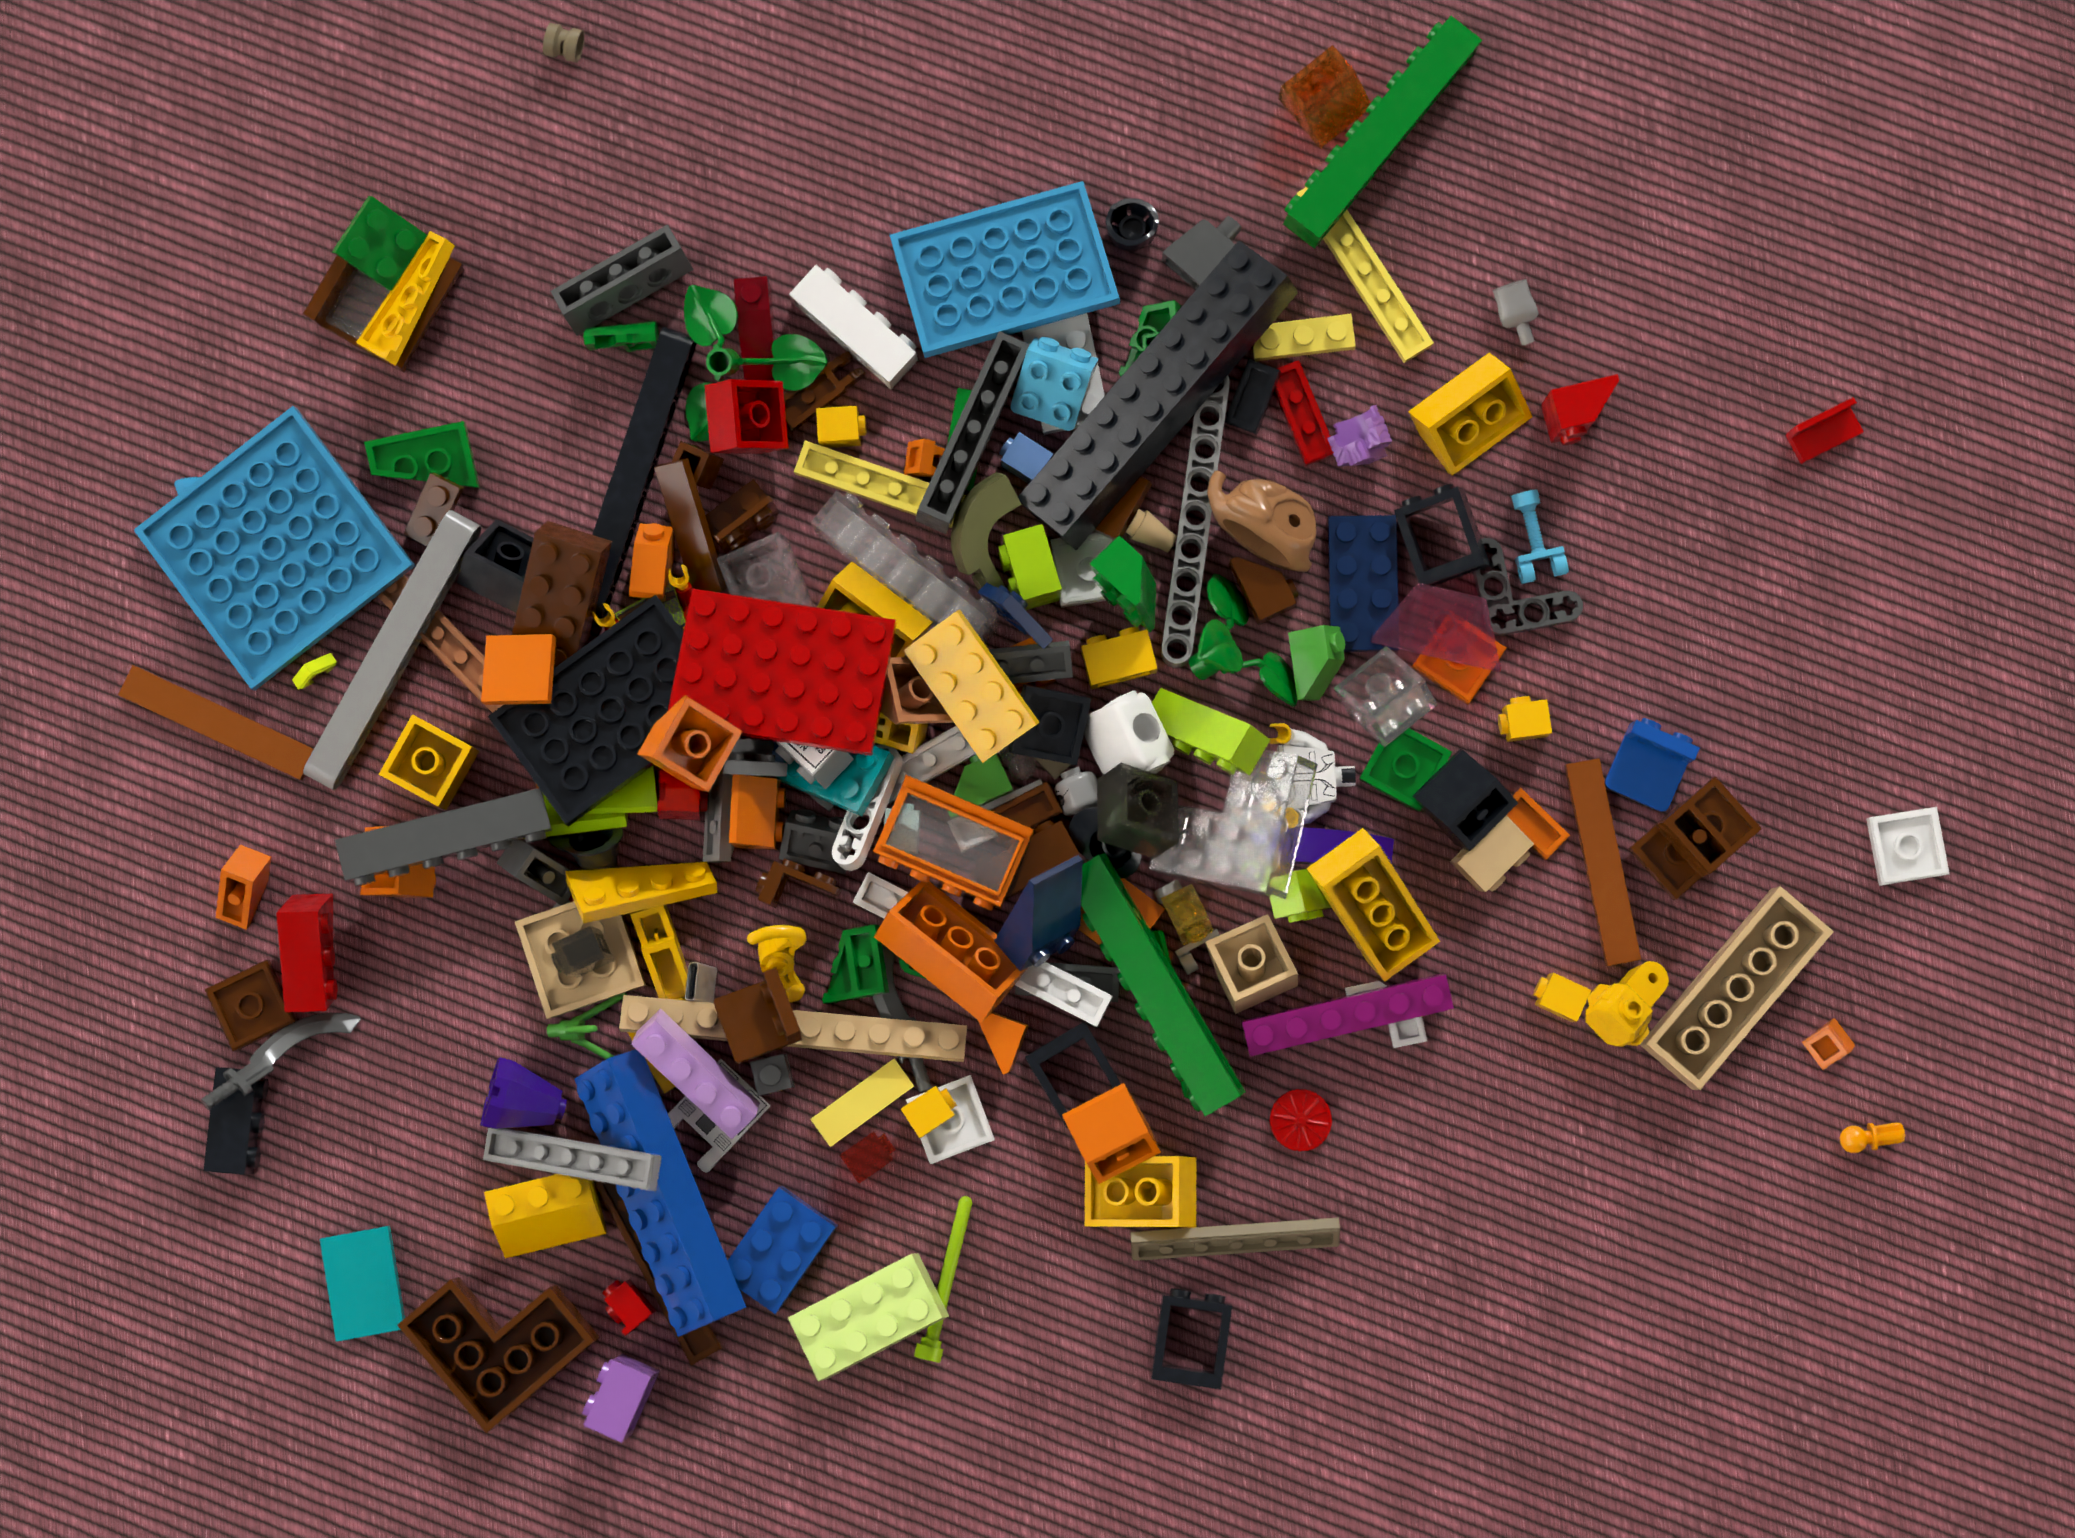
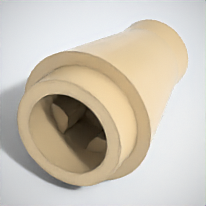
M1140 509L1137 510L1125 532L1130 535L1131 540L1161 549L1166 553L1172 548L1177 538L1176 534L1172 533L1148 510L1143 512Z

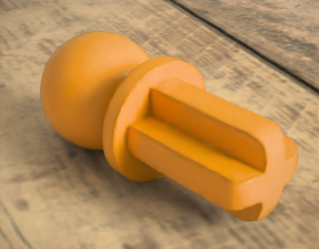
M1899 1122L1876 1126L1873 1123H1868L1866 1131L1859 1126H1848L1841 1132L1839 1141L1842 1148L1849 1153H1859L1866 1148L1867 1144H1870L1871 1149L1874 1151L1878 1150V1146L1904 1142L1905 1130L1902 1123Z

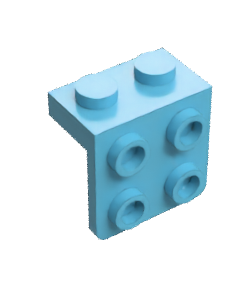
M1034 337L1024 358L1011 402V410L1014 413L1067 431L1073 430L1089 381L1095 372L1098 358L1091 356L1090 352L1081 348L1069 349L1060 346L1059 342L1052 338L1041 337L1039 339Z

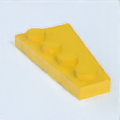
M430 231L356 343L396 366L455 245L446 238Z
M707 862L565 871L566 883L583 924L717 893V882Z

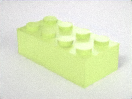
M919 1253L910 1254L788 1317L817 1380L822 1381L949 1317Z

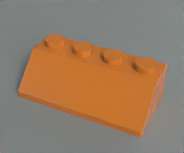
M920 881L887 913L874 938L981 1023L997 1008L1028 969L1019 971L994 942L997 934L930 881L929 883Z

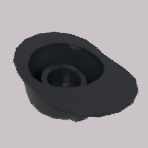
M1100 808L1082 809L1074 815L1069 824L1068 833L1079 853L1088 861L1100 854L1106 853L1120 879L1127 878L1136 872L1141 864L1142 851L1138 836L1132 827L1120 822L1114 815Z
M622 828L549 836L547 839L555 848L572 854L578 865L584 869L615 868L618 863L619 842L623 838Z

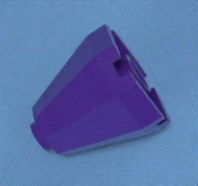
M497 1058L489 1084L488 1097L485 1099L480 1126L491 1129L554 1125L556 1119L562 1120L567 1099L561 1098L562 1090L513 1060Z

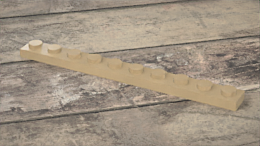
M623 995L619 1025L620 1032L636 1033L661 1008L691 1038L727 1041L714 1003ZM793 1010L801 1031L802 1041L788 1045V1047L964 1062L967 1025Z

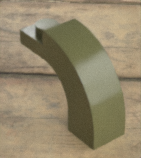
M998 472L979 482L964 497L955 514L951 530L952 554L958 571L966 575L975 572L972 579L978 590L986 583L997 588L1000 585L1004 586L989 557L988 537L998 519L1022 505L1007 476Z

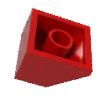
M1618 374L1552 389L1541 407L1551 443L1561 441V445L1565 446L1582 440L1581 436H1584L1595 422L1618 384Z

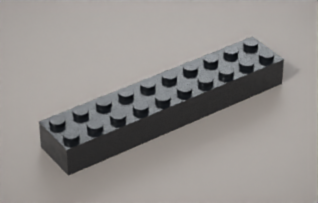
M1238 241L1018 496L1021 504L1030 514L1077 551L1298 294L1289 277L1241 241Z

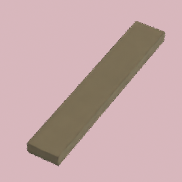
M1338 1217L1130 1232L1132 1260L1137 1261L1338 1247L1340 1223Z

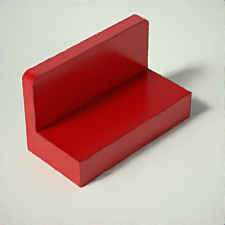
M1854 397L1796 425L1785 435L1800 464L1864 432L1851 409L1857 404Z

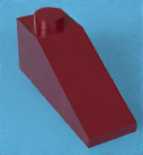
M768 277L733 279L742 358H774L772 343L775 340L771 285ZM774 364L743 365L744 380L775 381L772 376Z

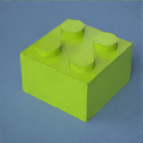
M1043 524L1003 535V545L998 546L999 560L1003 572L1010 571L1011 578L1008 579V590L1010 592L1015 591L1026 601L1028 606L1025 610L1060 601L1062 588Z

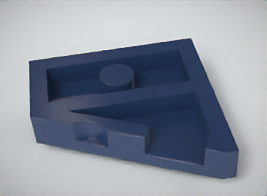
M986 583L978 591V594L998 615L1024 635L1028 633L1042 649H1045L1053 640L1025 610L1028 604L1015 591L1010 592L1002 585L997 588L989 583Z

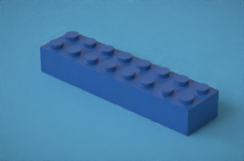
M635 1049L608 1058L574 1078L578 1096L584 1102L590 1117L591 1128L596 1133L601 1145L662 1156L656 1191L616 1185V1190L626 1206L630 1225L636 1231L642 1246L643 1257L651 1268L655 1278L656 1289L663 1298L670 1324L675 1328L678 1337L746 1308L645 1057Z

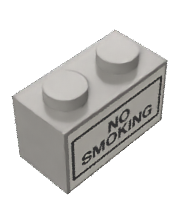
M775 741L779 745L775 752L789 765L793 761L797 762L800 767L796 771L810 785L816 780L825 789L854 760L848 752Z

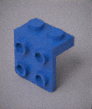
M1642 718L1641 721L1636 719L1629 724L1605 778V787L1659 812H1664L1671 804L1687 765L1695 760L1700 747L1693 745V739L1684 734L1674 732L1673 735L1661 731V725L1647 718Z

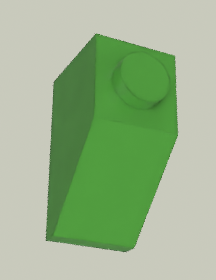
M1321 625L1288 633L1297 700H1320L1345 661V639L1338 626Z
M997 754L984 763L981 762L977 755L969 758L971 764L964 767L954 795L981 807L1013 792V788ZM948 811L951 820L960 816Z

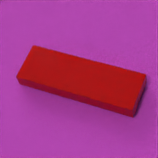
M1297 360L1277 368L1281 371L1274 392L1305 467L1334 456V452L1331 450L1332 447L1329 444L1330 442L1327 439L1331 435L1300 361Z

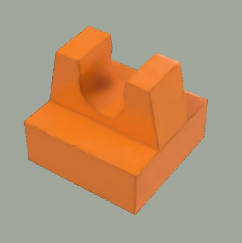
M924 438L908 442L904 474L914 478L933 477L936 467L932 465L933 457H942L945 449L935 445L936 441Z

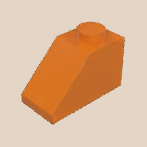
M657 523L639 524L633 547L629 597L652 598L656 595L659 599L664 598L669 580L668 570H672L674 562V531L672 526Z
M239 845L221 869L215 918L245 930L248 929L269 881L271 856Z

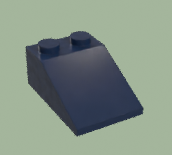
M1079 855L1030 879L994 942L1019 971L1032 965L1038 967L1050 955L1056 952L1062 954L1074 944L1075 940L1073 937L1079 929L1081 922L1083 859Z

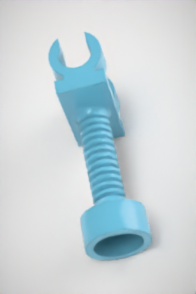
M1529 490L1512 495L1514 510H1520L1524 513L1523 517L1526 523L1527 535L1529 536V543H1531L1530 546H1532L1530 554L1515 558L1521 584L1536 580L1532 562L1550 558L1554 577L1567 574L1569 568L1564 554V547L1546 550L1543 541H1541L1543 539L1540 534L1541 531H1539V522L1537 521L1538 518H1536L1535 511L1536 506L1541 503L1538 490Z

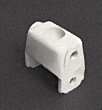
M1136 690L1128 692L1112 700L1101 709L1090 713L1087 717L1084 730L1085 738L1101 772L1115 792L1133 786L1134 782L1139 778L1152 777L1171 762L1170 759L1174 755V747L1147 694H1137ZM1136 773L1140 774L1128 783H1125V780H1123L1131 778Z

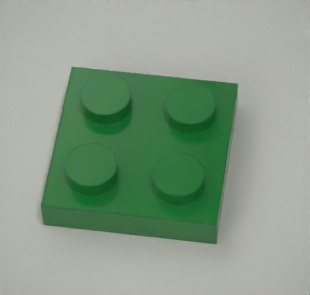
M368 196L332 252L386 290L391 291L428 235L373 196Z
M1392 719L1358 780L1416 812H1420L1422 807L1412 796L1448 761L1452 751Z

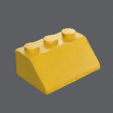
M1490 352L1408 411L1419 435L1451 476L1533 417L1511 368Z
M853 561L832 579L817 608L895 619L897 625L891 657H907L903 650L926 634L933 623Z
M555 1174L484 1192L491 1226L505 1259L607 1234L597 1187L594 1183L595 1180Z

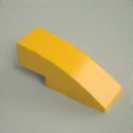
M667 905L630 913L658 998L685 1000L688 969Z

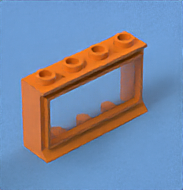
M905 775L902 787L873 852L880 856L877 862L897 870L898 865H902L911 869L909 876L925 883H929L930 878L943 883L941 887L943 891L960 897L962 892L975 897L974 904L992 911L994 905L1002 908L1034 834V829Z

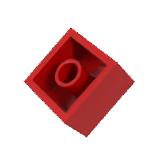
M729 379L704 385L710 453L765 454L789 449L783 381Z

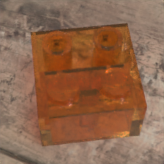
M1334 45L1285 82L1280 88L1278 97L1279 101L1320 149L1367 113L1366 109L1371 103L1355 70Z

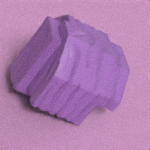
M1372 405L1368 411L1361 415L1333 424L1336 429V435L1327 439L1332 447L1331 450L1334 452L1333 455L1336 457L1335 460L1338 463V467L1370 464L1387 456L1385 447L1392 442L1386 424H1384L1385 420L1383 416H1380L1376 405Z

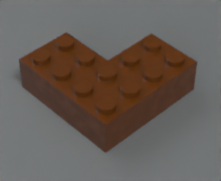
M460 1277L450 1279L397 1325L485 1433L498 1426L600 1338L557 1285L547 1288L501 1328Z

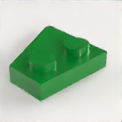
M873 924L842 931L838 945L839 953L833 961L830 971L833 975L828 992L823 995V1004L828 1005L889 993L882 943L874 938L880 927L879 925Z

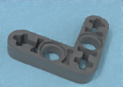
M1482 538L1483 545L1487 547L1488 551L1494 550L1495 553L1490 558L1491 569L1496 566L1499 568V571H1489L1481 575L1480 570L1473 572L1483 622L1490 634L1505 636L1566 624L1574 621L1583 610L1582 599L1573 591H1561L1513 601L1502 548L1496 540ZM1489 578L1498 579L1502 584L1501 594L1497 596L1488 595L1484 590V582ZM1563 598H1567V602L1570 604L1574 603L1575 608L1570 611V616H1567L1566 612L1561 610L1555 611L1552 614L1553 620L1549 619L1550 609L1546 601H1551L1550 608L1561 605ZM1530 604L1539 606L1543 612L1542 619L1536 623L1528 621L1524 616L1526 606ZM1513 607L1518 608L1517 618L1521 626H1516V619L1507 621L1503 629H1500L1497 623L1492 624L1491 619L1496 616V611H1500L1501 615L1505 617L1515 613Z

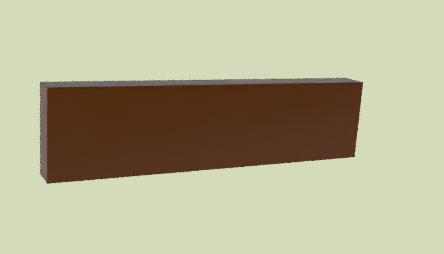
M688 458L654 467L683 564L688 568L689 583H691L693 589L712 592L726 590L725 578Z

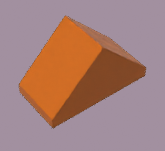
M992 1012L982 1023L979 1020L978 1022L1004 1075L1013 1071L1029 1025Z

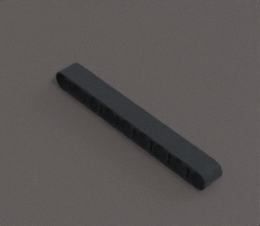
M663 327L659 334L592 534L612 541L595 612L596 616L600 619L605 618L608 613L603 603L611 605L655 473L654 467L658 464L697 345L689 334Z

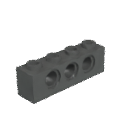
M667 224L550 292L563 316L578 336L586 328L596 326L694 269Z

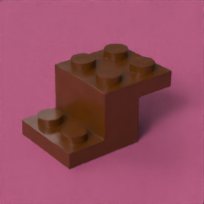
M1715 776L1688 800L1678 804L1628 849L1669 896L1676 900L1701 877L1709 875L1762 828Z

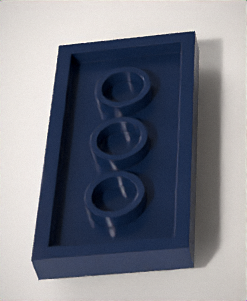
M1396 515L1328 516L1330 626L1340 627L1345 639L1344 652L1399 651Z

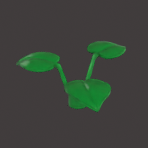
M689 285L684 301L685 326L691 339L700 346H710L718 340L717 344L713 346V350L706 357V366L715 375L714 378L718 382L725 381L724 376L735 374L739 370L740 365L774 364L772 368L774 380L783 381V389L797 391L810 386L826 368L827 358L823 350L811 339L798 334H786L775 339L772 343L774 358H740L735 350L723 348L725 342L723 335L731 333L738 321V311L734 301L721 291L698 285ZM712 382L701 383L695 386L688 394L686 416L692 441L709 440L704 385L712 384Z
M1215 573L1212 574V578L1208 581L1207 585L1208 599L1216 613L1226 619V625L1216 619L1210 620L1205 625L1200 638L1198 653L1189 659V665L1193 674L1200 680H1206L1219 671L1223 674L1227 672L1237 673L1242 668L1257 666L1261 668L1259 675L1266 688L1292 707L1297 706L1294 675L1284 659L1275 653L1268 652L1263 656V660L1258 658L1243 662L1241 651L1237 647L1235 640L1232 639L1230 630L1233 628L1234 623L1239 626L1247 624L1249 613L1246 601L1238 588L1228 579Z

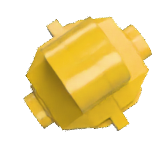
M1648 961L1629 970L1619 983L1597 985L1587 997L1589 1006L1585 1010V1022L1609 1045L1619 1047L1640 1045L1649 1034L1648 1024L1652 1019L1653 1012L1651 1007L1667 989L1669 983L1665 968L1657 962Z

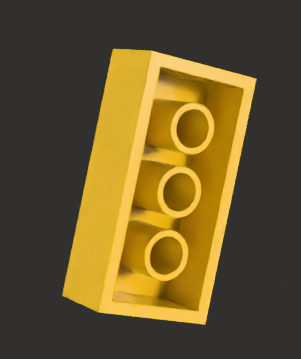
M1364 828L1306 868L1368 964L1384 982L1441 942L1380 845Z

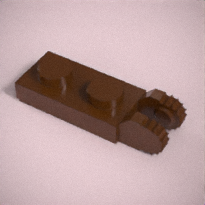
M845 351L828 363L817 379L807 388L797 391L788 390L784 393L786 424L792 432L816 415V408H826L846 393V389L851 388L866 375L862 367L854 369L840 381L833 374L847 366L853 359L849 351Z

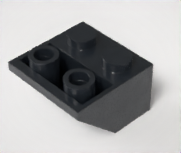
M1459 749L1412 796L1455 845L1471 851L1518 804L1495 776L1462 749Z

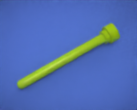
M962 1196L959 1199L937 1287V1292L945 1309H947L972 1207V1199L968 1196ZM944 1319L927 1328L926 1336H922L921 1342L916 1344L914 1357L941 1363L944 1349L941 1348L942 1341H939Z

